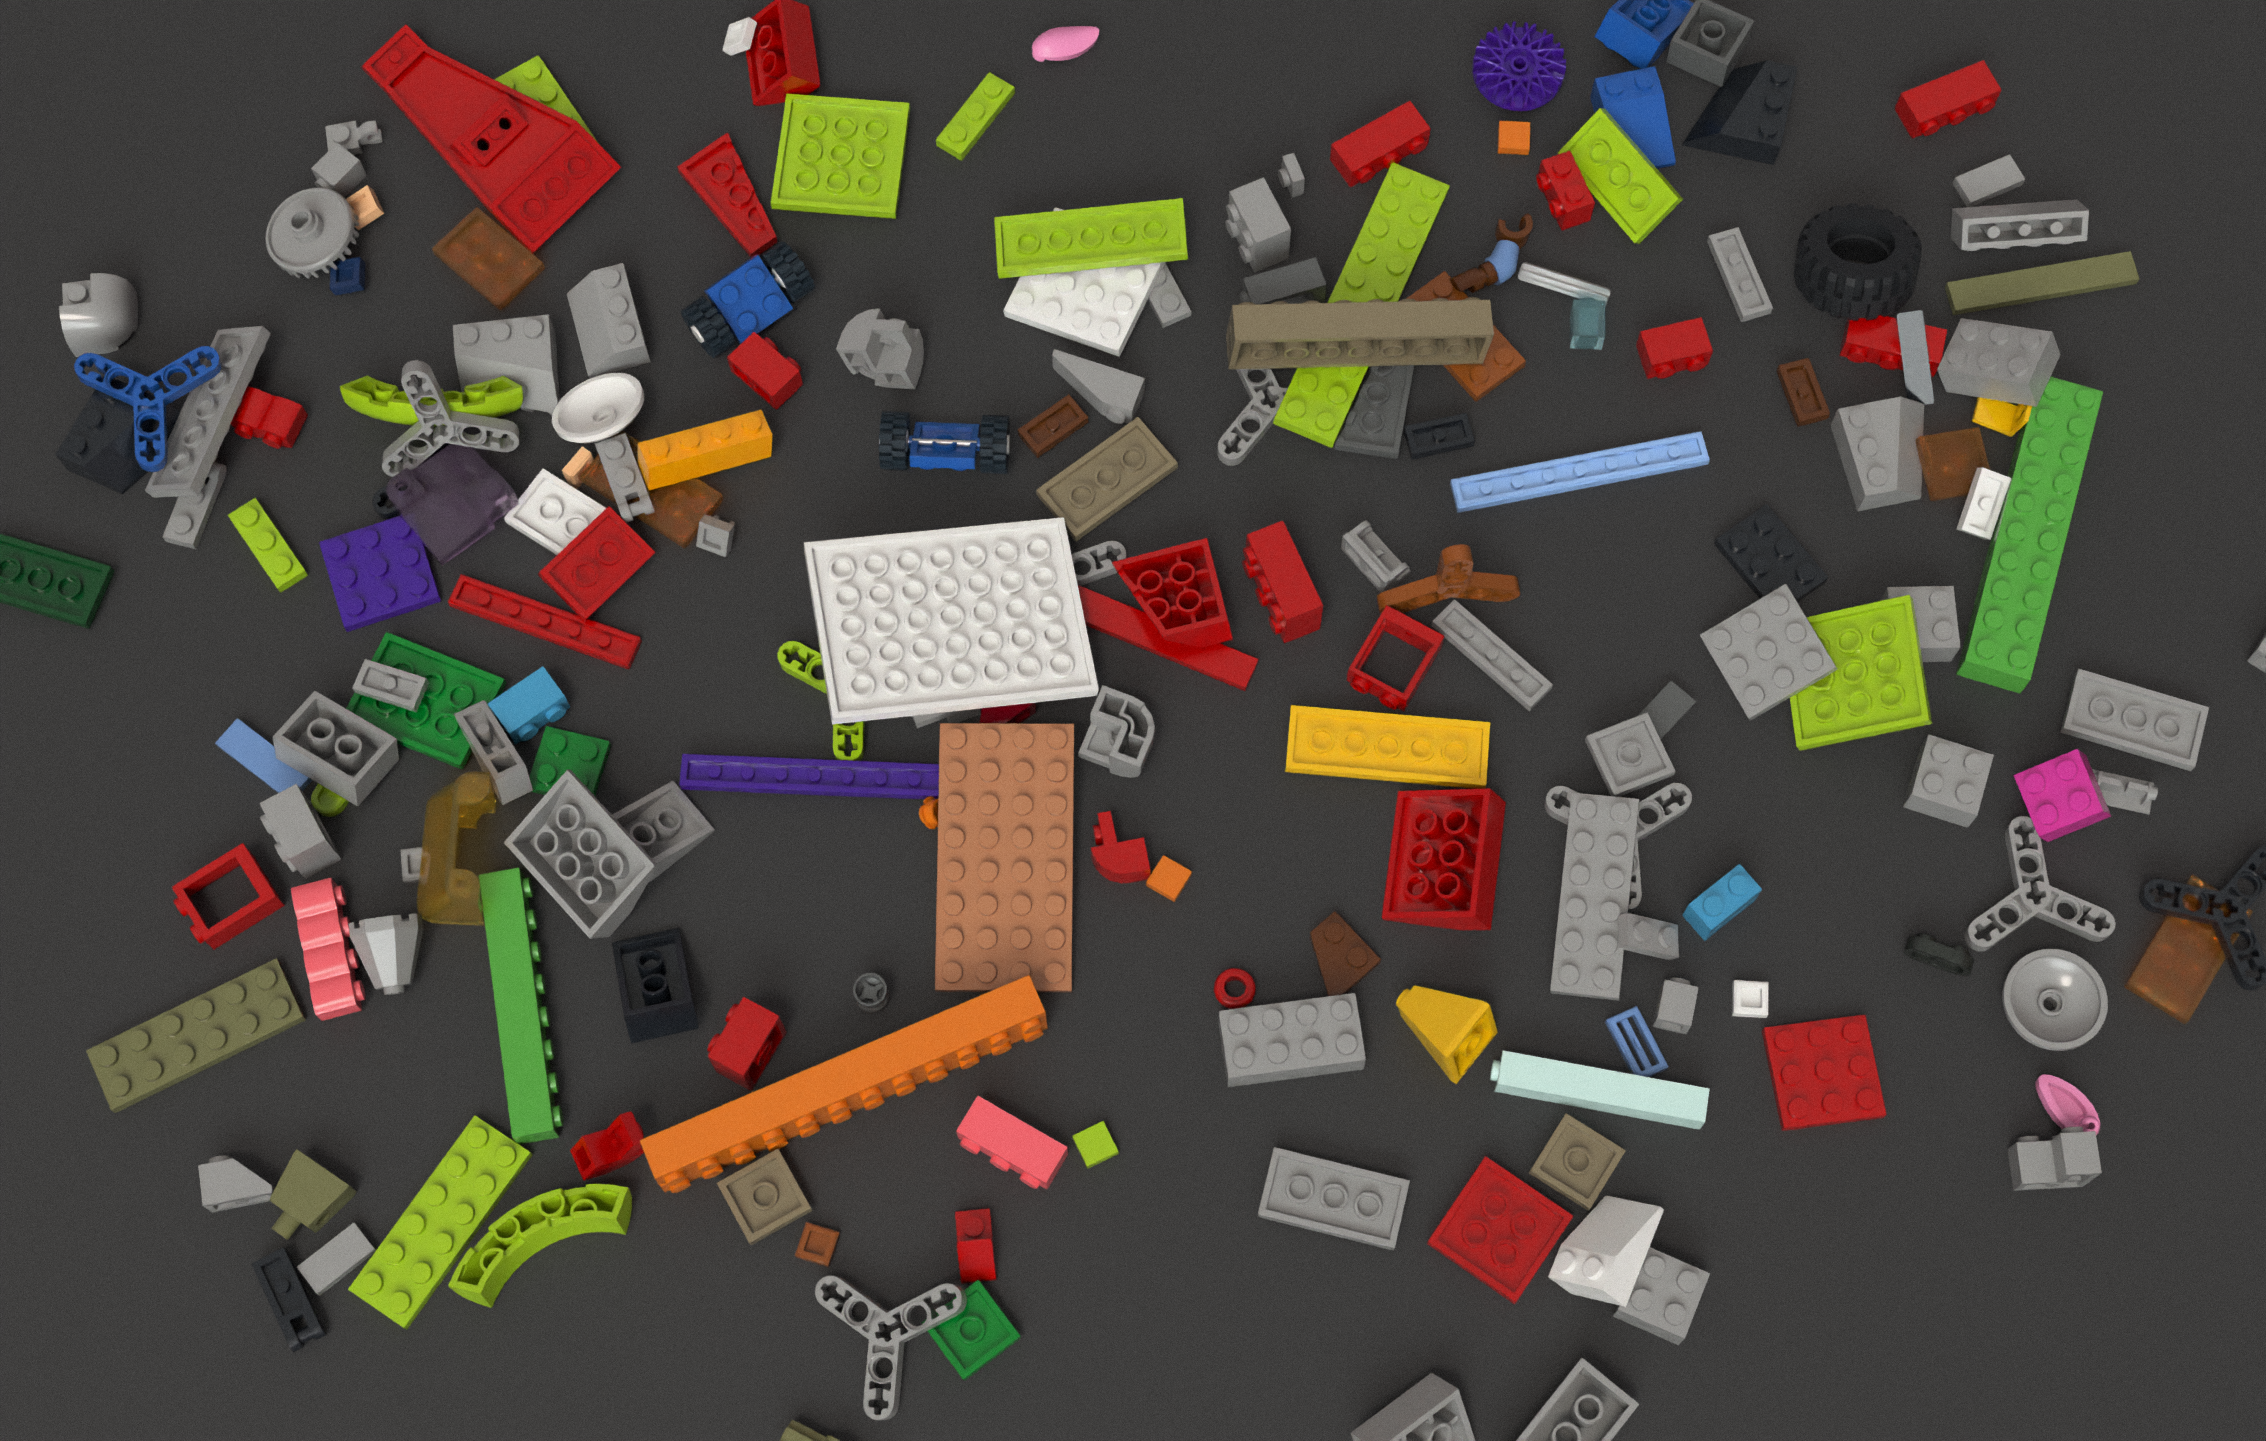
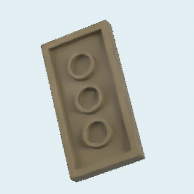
M1137 417L1036 490V495L1055 518L1064 517L1067 532L1077 542L1178 468V462L1141 419Z

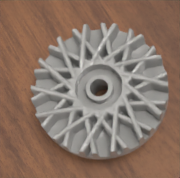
M309 188L293 194L279 205L268 223L265 240L270 257L282 270H286L291 276L295 275L297 278H300L301 273L306 278H310L311 275L318 278L317 270L322 269L325 273H329V267L336 270L337 266L333 261L338 257L345 261L344 255L352 254L347 247L349 242L356 244L355 238L359 237V233L354 229V226H359L357 221L359 218L353 212L354 208L342 195L328 188Z

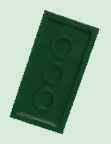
M0 534V603L89 629L115 572L113 568L105 564Z

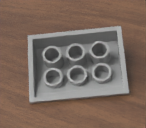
M566 770L504 842L590 939L610 937L632 912L658 866L571 770Z

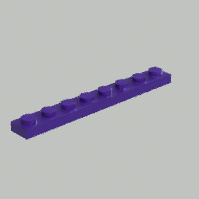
M682 754L679 786L681 790L923 800L926 797L932 796L934 799H938L939 764Z

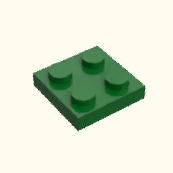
M546 726L529 776L533 788L531 792L546 795L566 770H571L595 796L612 746L610 741Z
M979 1280L964 1290L967 1296V1304L959 1315L927 1331L963 1381L967 1380L1021 1339L1019 1333ZM957 1297L953 1298L951 1301L945 1304V1306H950L951 1308H953L954 1306L952 1301Z

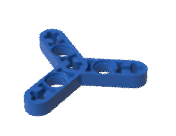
M201 346L192 350L148 377L94 353H85L79 356L74 364L75 372L82 383L133 406L135 456L140 467L147 472L160 471L167 464L166 405L215 377L222 367L217 351L209 346ZM205 357L211 361L212 365L206 368L205 365H201L200 359ZM93 364H95L97 370L105 375L104 379H102L100 374L94 371H90L88 375H86L84 367L86 366L91 368ZM190 364L196 372L194 377H192L190 369L187 367ZM182 372L187 376V379L182 385L174 386L169 383L170 376L173 373ZM122 375L129 378V383L125 388L118 390L111 387V382L115 377ZM163 381L165 388L168 391L165 394L163 389L160 388L159 382ZM149 390L151 393H154L155 399L150 401L148 398H145V391ZM147 419H156L160 424L156 431L147 433L141 429L143 422ZM147 442H153V447L157 454L152 462H148L145 457L149 455V445Z

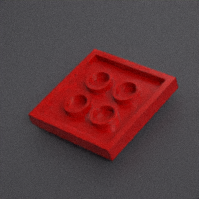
M1866 1015L1763 1028L1762 1035L1782 1131L1879 1119L1887 1115Z
M1485 1156L1427 1241V1244L1504 1298L1516 1304L1573 1218V1215Z

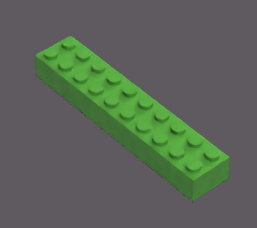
M2050 377L2037 407L2032 406L2029 421L2019 430L2007 476L2011 478L1991 537L1956 675L2021 694L2031 680L2103 391Z

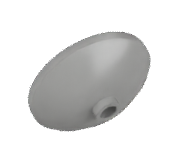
M2060 949L2037 950L2021 958L2011 968L2004 981L2002 1002L2007 1019L2021 1037L2035 1046L2052 1051L2074 1049L2091 1040L2104 1024L2108 1010V997L2105 985L2097 971L2076 954ZM2044 1001H2050L2054 1006V1010H2047L2044 1007Z

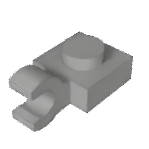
M356 120L325 126L328 151L338 143L352 155L362 153L361 145L383 142L382 131L378 129L376 121L365 122L360 127Z

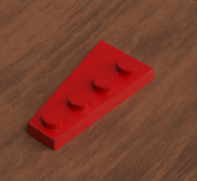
M728 132L677 166L680 175L751 258L755 255H760L778 242Z

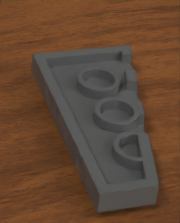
M1415 365L1372 366L1371 373L1361 388L1358 400L1353 410L1349 413L1346 425L1336 440L1335 450L1393 459L1399 458Z

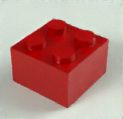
M743 997L739 1005L735 1003L730 1008L725 1019L727 1025L721 1034L716 1033L707 1051L710 1052L708 1058L717 1073L752 1091L787 1032L779 1015Z

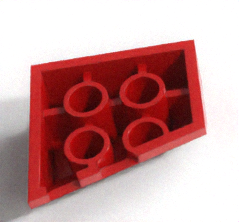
M1207 538L1112 562L1113 567L1164 640L1200 648L1233 640Z

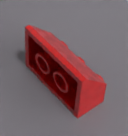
M774 0L751 18L757 22L751 47L746 50L753 105L756 106L784 103L786 94L809 95L821 86L809 6L794 0Z

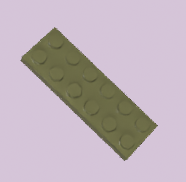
M276 958L86 1050L111 1111L117 1113L306 1019L284 969Z

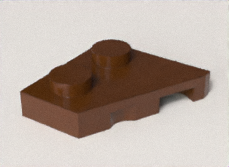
M1335 911L1310 932L1309 937L1318 960V967L1324 980L1327 997L1346 994L1381 963V959Z

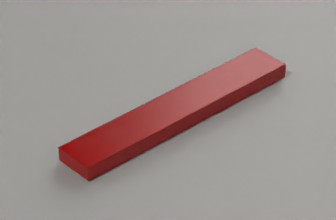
M463 574L460 575L448 600V604L452 608L630 670L642 643V639L639 636L590 619L584 621L579 615Z
M1078 585L1086 626L1246 691L1259 659L1221 643L1200 648L1164 640L1145 612Z

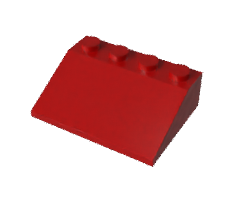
M1491 788L1398 791L1382 919L1453 930H1491L1506 802Z

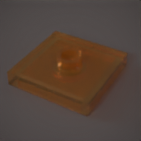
M1979 427L1920 436L1915 440L1930 501L1968 495L1976 469L1983 467L1990 470Z

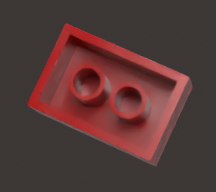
M1284 521L1247 534L1246 547L1243 548L1245 560L1242 561V565L1249 579L1254 578L1258 588L1255 589V593L1262 607L1267 606L1271 614L1268 620L1275 635L1280 634L1283 642L1287 643L1320 630L1323 604Z

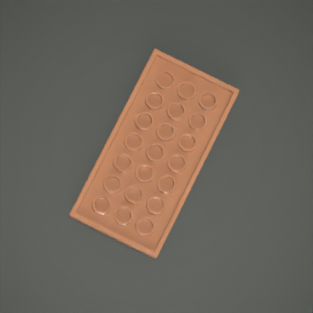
M940 723L935 958L936 992H990L1027 975L1030 976L1037 992H1072L1074 724Z

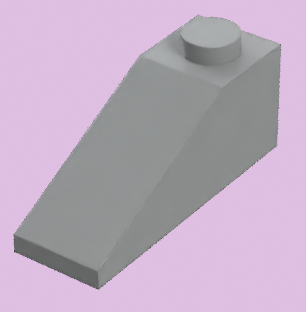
M1054 349L1052 353L1053 369L1101 415L1118 424L1123 422L1130 423L1135 419L1145 393V378Z
M485 700L454 714L482 771L502 805L533 791L526 765Z

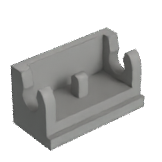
M1365 520L1349 533L1347 532L1342 536L1341 550L1382 593L1392 589L1409 576L1411 570L1405 562L1402 563L1372 531L1371 524Z

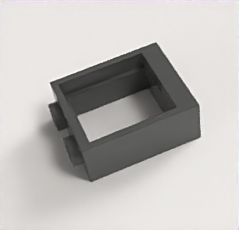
M1314 257L1243 278L1242 291L1239 292L1240 303L1253 302L1255 304H1271L1276 301H1284L1288 304H1302L1306 301L1325 303L1326 282L1317 258Z

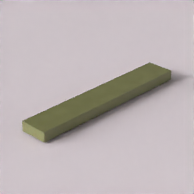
M2129 251L1947 282L1945 291L1952 314L1958 315L2137 284L2140 278L2132 253Z

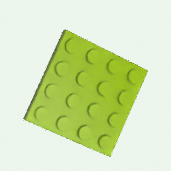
M786 94L771 197L772 209L896 219L910 116V103Z
M1910 595L1807 617L1838 670L1790 697L1796 747L1800 751L1932 724L1914 602Z

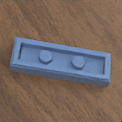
M238 718L215 742L220 749L277 793L295 784L304 791L312 782V779L278 760L274 746Z

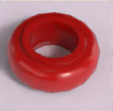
M1240 968L1224 970L1218 975L1214 983V994L1217 1001L1228 1009L1246 1007L1252 1002L1256 993L1253 977L1247 971ZM1237 980L1241 982L1246 989L1245 992L1239 997L1229 996L1225 991V986L1229 981Z

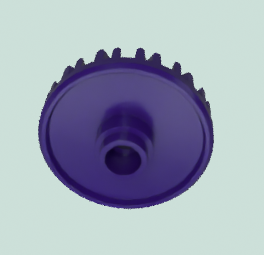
M1516 21L1512 22L1511 27L1508 23H1505L1500 31H1498L1496 26L1493 28V33L1488 31L1486 39L1483 40L1481 38L1479 45L1476 47L1472 64L1473 79L1480 93L1494 105L1512 111L1533 110L1551 101L1559 92L1566 71V59H1563L1564 48H1560V42L1557 44L1553 42V33L1547 35L1546 29L1543 30V33L1536 31L1537 25L1535 23L1530 28L1527 22L1524 23L1523 28L1516 27Z

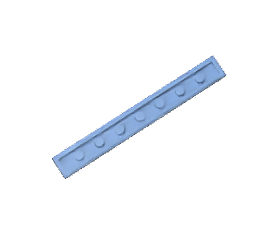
M1702 431L1455 478L1451 479L1450 486L1457 513L1708 465L1710 459Z

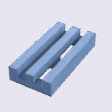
M1637 1006L1606 1019L1605 1024L1631 1074L1652 1077L1656 1073L1668 1069L1669 1066ZM1627 1018H1633L1656 1065L1651 1066ZM1620 1022L1644 1068L1643 1071L1640 1070L1616 1023Z

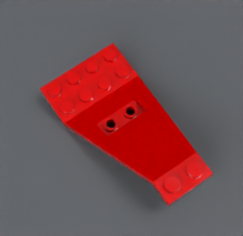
M407 24L361 66L384 90L480 202L531 254L621 168L576 120L428 47ZM506 119L510 123V128L507 130L502 129L499 121ZM480 140L485 141L488 144V150H480L477 147V142Z

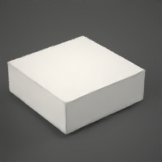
M748 17L729 24L723 51L732 56L750 49L757 22Z
M1734 980L1732 982V1016L1767 1018L1768 982Z

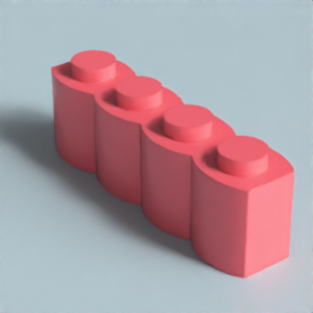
M327 878L292 887V901L297 917L298 932L315 1015L321 1021L362 1011L361 1001L366 999L362 981H356L355 969L359 968V960L356 950L349 948L348 937H350L348 923L351 922L348 916L343 917L342 906L347 904L343 886H337L332 878Z

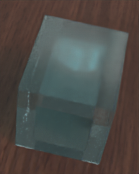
M1589 297L1573 300L1570 311V348L1601 350L1606 335L1605 301H1597Z

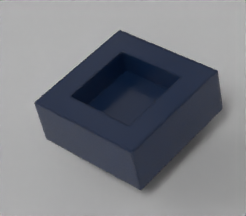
M361 257L333 262L337 269L334 270L330 267V290L335 296L365 290V262Z

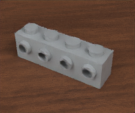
M2077 199L1952 208L1951 240L1964 251H1977L1981 248L2007 249L2011 246L2023 245L2037 247L2042 244H2072L2073 242L2087 241L2089 210Z

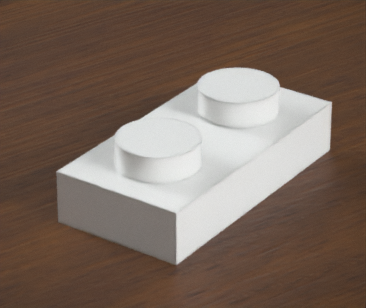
M1983 467L1977 468L1957 530L1984 540H1991L2011 478Z

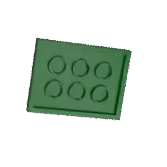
M386 632L371 661L427 678L429 684L417 712L355 692L346 709L397 738V744L463 770L472 753V749L454 714L483 700L488 705L489 702L502 694L507 684L505 679Z

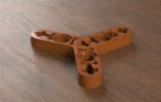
M1464 544L1453 545L1441 551L1436 575L1377 595L1379 613L1382 614L1386 605L1401 613H1405L1451 597L1505 602L1520 596L1518 578L1512 575L1473 572L1474 564L1471 547Z

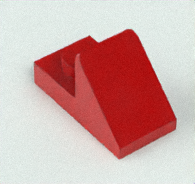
M990 1208L955 1212L956 1243L961 1284L974 1283L977 1280L980 1282L996 1280Z

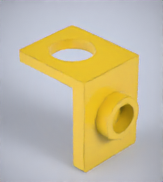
M1978 397L1972 422L2012 437L2029 421L2032 406L2023 404L2016 406L2004 401Z

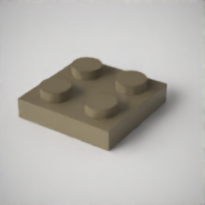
M1566 1113L1529 1174L1589 1211L1626 1150Z
M779 1149L772 1151L717 1183L750 1245L757 1243L812 1211Z

